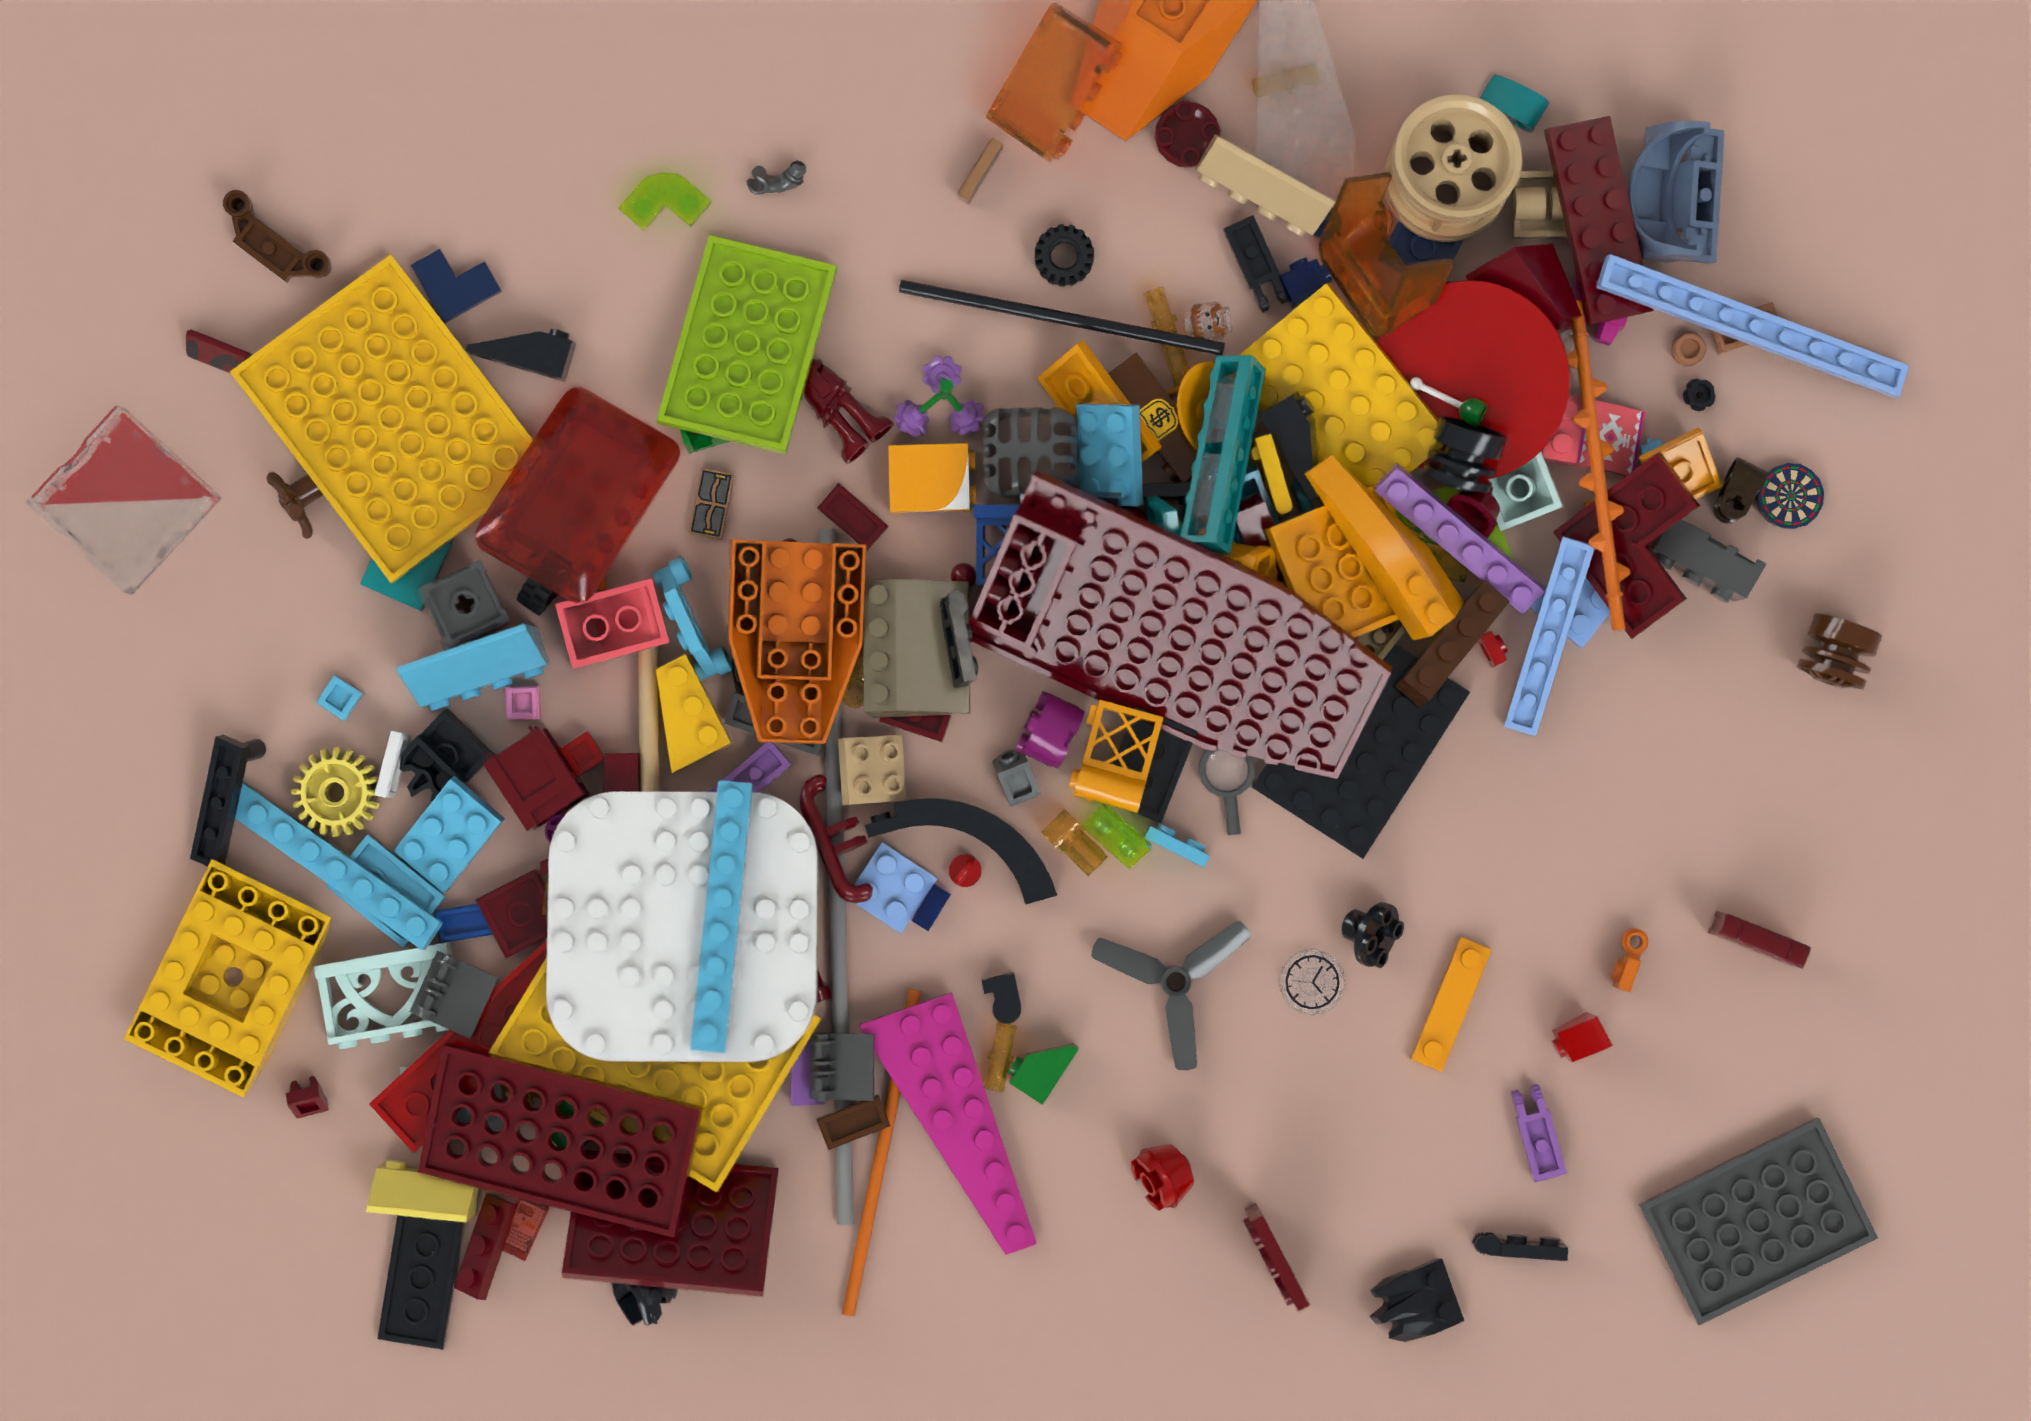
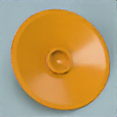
M1214 361L1200 362L1191 367L1183 377L1178 390L1177 411L1180 425L1186 438L1197 451L1199 446L1198 433L1203 426L1205 415L1204 403L1209 395L1211 385L1210 372L1214 368Z

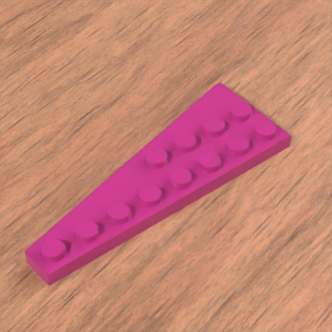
M952 992L860 1023L863 1034H874L875 1053L1005 1255L1037 1244Z

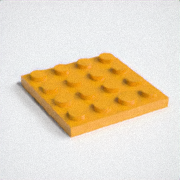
M1376 484L1366 487L1397 517L1393 506L1374 491ZM1325 505L1265 529L1287 587L1352 637H1359L1399 619Z

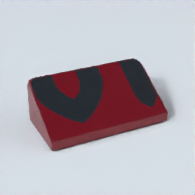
M192 329L187 330V356L230 373L231 370L253 355Z

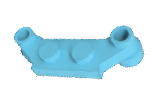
M679 556L669 561L668 566L653 572L652 575L656 585L660 590L664 589V596L667 600L663 603L664 609L671 621L675 619L679 626L680 632L677 633L679 642L685 651L689 649L697 661L694 662V667L699 678L703 681L718 673L723 675L734 670L732 661L723 646L710 651L683 593L681 585L692 580L690 569L684 558Z

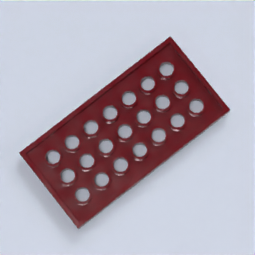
M446 1042L442 1046L418 1172L674 1238L679 1226L703 1107ZM470 1075L477 1080V1091L470 1092L464 1088L462 1083L464 1076ZM501 1083L509 1088V1099L502 1100L495 1095L494 1087L496 1084ZM528 1092H536L541 1096L542 1105L540 1108H533L527 1103L526 1095ZM560 1100H568L573 1104L574 1114L572 1116H565L559 1111L558 1103ZM464 1107L470 1111L472 1116L470 1123L466 1124L458 1120L456 1116L457 1108ZM591 1109H602L607 1117L606 1123L597 1124L593 1122L590 1116ZM495 1115L502 1119L504 1124L502 1131L497 1132L489 1127V1116ZM631 1116L638 1121L639 1129L637 1132L632 1133L625 1130L622 1124L624 1117ZM526 1123L534 1127L536 1132L534 1139L528 1140L521 1135V1124ZM659 1124L666 1125L671 1131L670 1140L663 1141L657 1138L655 1126ZM553 1132L565 1134L568 1140L567 1147L559 1148L554 1145L552 1141ZM452 1139H459L464 1143L465 1153L463 1155H457L452 1152L450 1148V1141ZM586 1140L597 1142L600 1147L599 1155L591 1156L587 1154L584 1150V1142ZM484 1147H490L497 1153V1161L495 1163H488L483 1159L482 1149ZM625 1148L629 1150L632 1155V1162L630 1164L620 1163L616 1158L617 1149ZM521 1155L528 1160V1171H520L514 1166L513 1160L515 1156ZM656 1156L661 1158L665 1166L664 1171H652L648 1165L649 1157ZM547 1164H556L560 1168V1179L555 1180L547 1176L545 1171ZM579 1172H587L592 1176V1187L585 1188L579 1184L577 1180ZM610 1181H621L626 1189L625 1195H614L609 1188ZM642 1189H653L658 1196L657 1203H646L641 1196Z

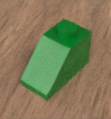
M1071 1043L1028 1052L1023 1059L1017 1056L1007 1072L1012 1075L1009 1083L1043 1105L1078 1052L1079 1047Z

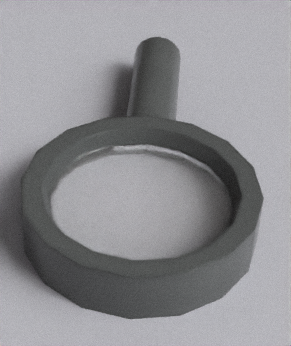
M1216 749V752L1206 750L1199 762L1198 773L1201 782L1210 793L1223 797L1228 835L1241 834L1236 796L1248 789L1254 779L1255 765L1252 756L1246 755V758L1232 756V752Z

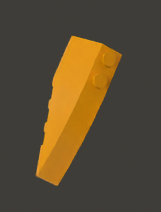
M1329 455L1305 473V476L1412 640L1431 637L1456 617L1464 601L1429 547L1333 455Z

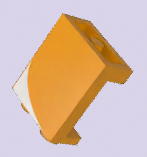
M968 443L888 445L891 514L936 511L970 512V504H976V484H969V471H976L975 451H969Z

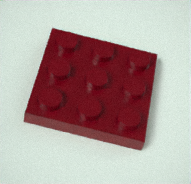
M1257 1203L1247 1207L1245 1211L1248 1217L1243 1222L1255 1245L1263 1244L1264 1247L1258 1250L1272 1276L1279 1274L1278 1277L1274 1278V1281L1287 1306L1294 1304L1298 1312L1310 1306Z

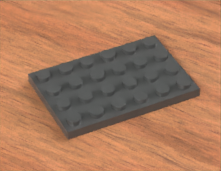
M1817 1117L1639 1204L1698 1325L1712 1320L1878 1239L1820 1118Z

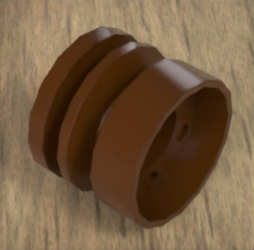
M1814 614L1808 635L1821 644L1819 648L1803 647L1802 652L1815 658V661L1799 659L1796 668L1806 672L1817 681L1835 687L1864 689L1867 681L1853 673L1854 671L1865 674L1870 673L1871 668L1858 661L1859 655L1876 656L1882 635L1870 628L1825 614Z

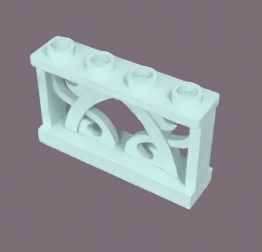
M450 942L428 945L425 950L416 947L314 966L328 1045L337 1044L338 1050L358 1046L357 1040L370 1038V1042L373 1044L391 1040L390 1034L403 1032V1038L422 1035V1028L435 1026L436 1032L449 1030L421 1018V1021L404 1022L413 1014L409 1011L437 951L449 956L452 955ZM410 966L413 968L414 973L410 977H419L417 982L408 981L402 977L401 972L404 967ZM388 967L390 975L398 984L414 989L406 1004L394 1016L377 1009L364 998L370 995L379 985L381 968ZM361 974L368 975L371 979V984L365 990L358 992L356 988L363 986L358 981ZM334 976L342 992L347 997L335 1006L329 977ZM352 1003L355 1009L348 1013L346 1021L351 1017H356L359 1020V1026L351 1031L343 1029L338 1023L340 1010ZM370 1019L386 1026L367 1030Z

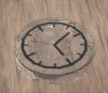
M1317 949L1301 950L1290 956L1282 966L1279 977L1280 992L1286 1003L1297 1012L1307 1015L1323 1014L1334 1008L1342 998L1345 988L1344 971L1339 962L1327 952Z

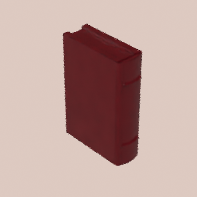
M1715 912L1714 923L1707 933L1787 965L1803 969L1811 950L1810 946L1731 914Z

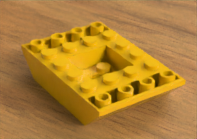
M211 859L124 1040L244 1098L269 1060L325 945L333 917L223 863ZM231 967H237L242 971L243 980L238 986L229 984L226 979V973Z

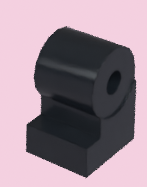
M1014 972L982 979L984 994L994 993V1017L1004 1024L1015 1022L1021 1014V1002Z

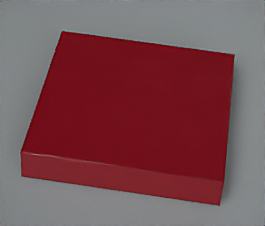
M535 869L476 899L505 958L547 938L548 893Z

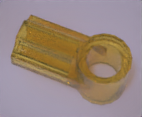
M1064 809L1041 833L1061 853L1064 852L1089 876L1108 856L1084 833L1085 829Z

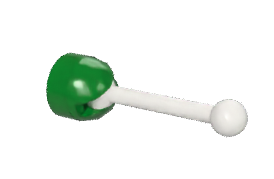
M1418 377L1410 381V387L1413 390H1422L1459 408L1461 419L1475 428L1480 424L1486 413L1488 403L1479 399L1470 398L1462 403L1423 384V381Z

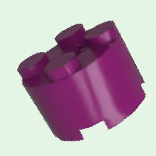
M1042 691L1035 705V708L1039 711L1031 710L1024 725L1028 734L1022 733L1015 750L1046 766H1053L1058 769L1069 751L1068 747L1074 734H1077L1085 711L1051 693Z

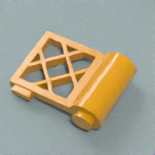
M1099 700L1098 706L1091 704L1086 724L1092 726L1084 758L1080 770L1073 769L1069 788L1075 789L1073 795L1138 813L1164 717ZM1103 710L1118 713L1123 725L1107 733L1101 723ZM1124 715L1134 717V719L1127 721ZM1140 720L1155 723L1152 735L1139 742L1131 725ZM1098 728H1099V729L1101 730L1103 736L1100 737V738H1098V739H1096L1097 732H1098ZM1126 728L1135 745L1119 753L1110 737ZM1104 740L1107 741L1115 755L1105 762L1090 758L1093 747ZM1150 742L1146 754L1142 746ZM1138 748L1145 760L1142 772L1128 769L1122 757ZM1118 760L1121 767L1113 765L1111 763Z

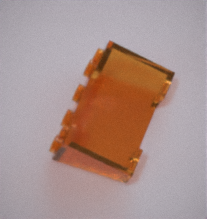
M1052 3L989 109L986 119L1046 161L1059 160L1065 156L1073 142L1069 138L1070 129L1076 131L1086 115L1081 112L1087 100L1093 102L1103 85L1098 83L1101 76L1106 72L1114 71L1124 55L1120 52L1123 43L1058 3Z

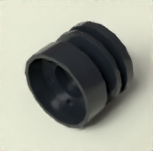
M1441 416L1433 438L1445 445L1446 449H1431L1427 455L1441 464L1426 462L1422 472L1438 480L1440 483L1458 490L1489 493L1493 483L1479 475L1494 477L1497 470L1484 463V459H1500L1507 436L1482 425H1478L1475 428L1462 419Z

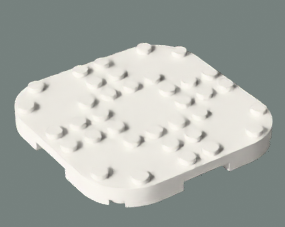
M606 792L591 796L574 806L558 824L549 849L546 995L551 1020L562 1038L577 1051L589 1057L606 1061L752 1062L776 1057L790 1049L809 1028L815 1014L818 995L817 913L819 854L814 834L798 811L777 797L756 792L752 794L726 1053L691 1050L717 792Z

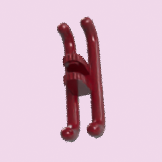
M822 774L815 775L807 780L801 789L799 803L803 817L814 834L818 852L834 890L839 897L851 903L868 901L872 896L873 887L869 883L861 885L851 884L838 858L842 854L867 844L866 836H856L851 840L832 844L831 838L854 829L860 822L857 816L825 828L814 802V797L825 790L827 780Z

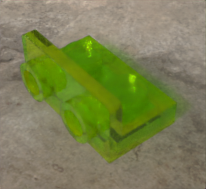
M1101 803L1082 824V827L1128 869H1131L1151 850L1152 845L1109 805Z

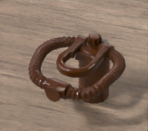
M268 473L266 476L267 482L277 490L280 505L293 521L299 522L302 536L305 539L311 538L313 527L303 507L323 496V493L308 474L289 485L277 473Z

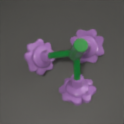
M938 355L934 356L931 363L923 366V371L926 374L922 379L924 383L930 385L932 392L937 394L923 405H915L910 400H906L904 404L898 403L896 405L897 413L894 416V419L897 421L896 425L901 431L911 434L915 438L920 434H926V425L929 422V418L926 416L927 410L940 399H947L954 407V413H951L948 417L951 422V431L953 433L959 432L961 436L978 431L986 417L983 414L984 406L982 403H975L972 399L964 404L959 403L952 395L953 387L961 383L959 376L962 371L961 366L955 364L951 356H946L944 359Z

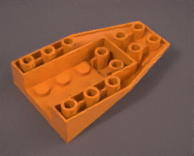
M1101 0L1097 7L1071 106L1125 142L1210 76L1260 0Z
M729 539L728 641L758 742L826 743L862 647L866 545Z

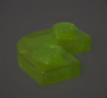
M659 173L644 178L618 209L643 231L650 226L665 207L691 228L712 204V201L682 176L676 173Z

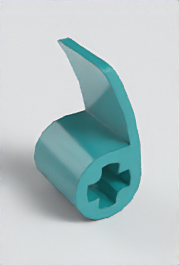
M1496 74L1492 76L1479 98L1495 106L1507 116L1512 124L1527 132H1533L1549 105V101L1539 93Z

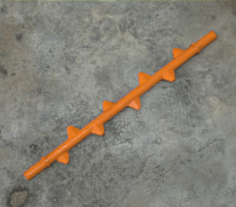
M1577 300L1576 302L1582 317L1571 322L1573 331L1571 339H1574L1575 349L1568 353L1567 357L1569 366L1578 370L1583 409L1572 417V421L1586 429L1591 472L1579 480V486L1594 492L1599 532L1588 540V544L1602 552L1607 588L1605 598H1608L1612 631L1625 630V621L1621 598L1623 592L1620 591L1619 582L1630 575V569L1617 563L1611 521L1621 515L1624 509L1623 506L1608 500L1603 459L1614 451V447L1600 439L1595 398L1607 390V384L1592 378L1587 341L1589 333L1586 332L1582 301Z

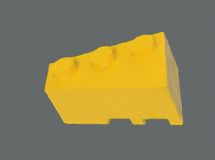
M685 654L656 669L671 773H677L734 744L689 655Z

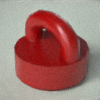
M969 854L959 855L951 861L949 876L956 885L970 887L979 881L981 865L975 857Z

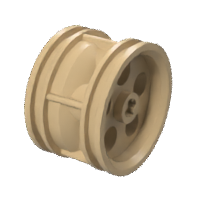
M1460 94L1444 95L1431 99L1417 107L1401 126L1384 167V194L1395 217L1416 235L1438 242L1466 240L1484 231L1499 215L1520 175L1522 150L1516 130L1499 109L1473 96ZM1450 132L1453 139L1448 143H1439L1432 138L1431 133ZM1469 138L1478 143L1486 153L1473 151L1469 146ZM1417 157H1426L1432 161L1433 170L1426 175L1417 174L1412 170L1410 161ZM1450 159L1456 160V165L1460 164L1459 168H1454L1453 163H1449ZM1475 172L1485 173L1491 180L1492 189L1480 191L1475 188L1472 183V175ZM1443 184H1450L1457 192V201L1449 205L1443 204L1437 199L1435 190Z

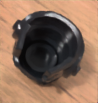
M611 1283L615 1299L632 1326L641 1321L647 1326L653 1323L657 1324L662 1315L660 1303H670L672 1299L676 1298L678 1289Z

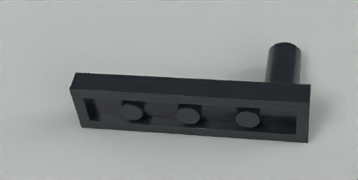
M224 734L215 737L190 859L207 867L211 859L223 864L226 863L246 764L249 761L262 758L266 752L265 744L261 740L254 739L242 743Z

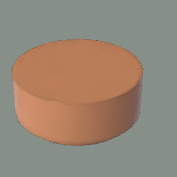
M1683 333L1674 340L1671 353L1678 364L1693 366L1704 358L1706 344L1703 338L1696 333Z

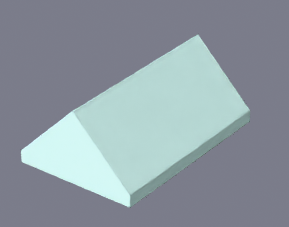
M1542 451L1517 470L1500 477L1488 479L1493 483L1492 487H1494L1491 495L1495 497L1500 506L1499 515L1496 520L1500 531L1563 507Z

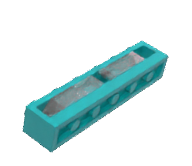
M1252 355L1216 356L1214 368L1210 372L1211 385L1208 399L1204 403L1205 415L1203 426L1198 433L1199 446L1197 456L1192 464L1190 491L1185 499L1186 512L1184 522L1180 525L1179 529L1181 537L1218 554L1230 555L1266 370Z

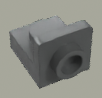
M1008 750L992 760L1010 807L1041 795L1029 762L1024 754L1017 750Z

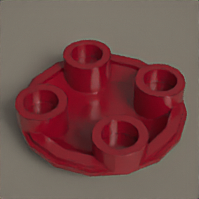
M1181 101L1162 113L1156 124L1155 141L1159 152L1168 162L1178 167L1192 168L1198 165L1214 134L1220 137L1221 129L1217 118L1208 108L1196 102Z

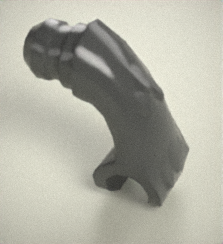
M799 160L793 161L790 168L779 176L767 175L763 166H756L752 170V175L755 179L750 178L747 180L748 189L755 195L781 193L794 189L803 184V175L807 170L806 165Z

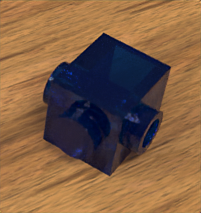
M1307 257L1290 264L1289 268L1291 271L1279 277L1292 309L1298 307L1326 283L1333 282L1325 264L1320 265L1317 258L1309 262Z

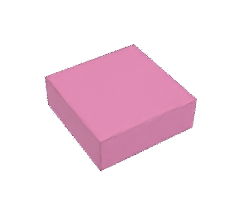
M540 686L505 687L506 720L541 719Z

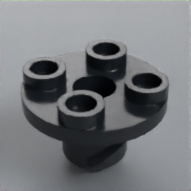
M1379 902L1371 907L1367 913L1357 909L1351 910L1342 922L1341 932L1345 939L1354 942L1355 958L1360 964L1367 967L1375 966L1382 968L1388 960L1389 952L1395 940H1398L1403 934L1404 922L1399 920V914L1395 906L1386 902Z

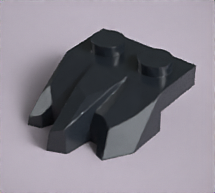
M446 708L402 752L399 769L403 772L413 771L415 773V776L407 786L411 797L425 789H431L433 792L431 801H433L452 777L455 776L461 782L467 784L484 766L483 763L489 760L486 754H493V752Z
M1436 1258L1411 1270H1403L1384 1278L1370 1290L1374 1297L1382 1298L1384 1302L1369 1317L1376 1324L1392 1322L1393 1326L1388 1333L1389 1339L1407 1342L1434 1335L1465 1321L1442 1258Z

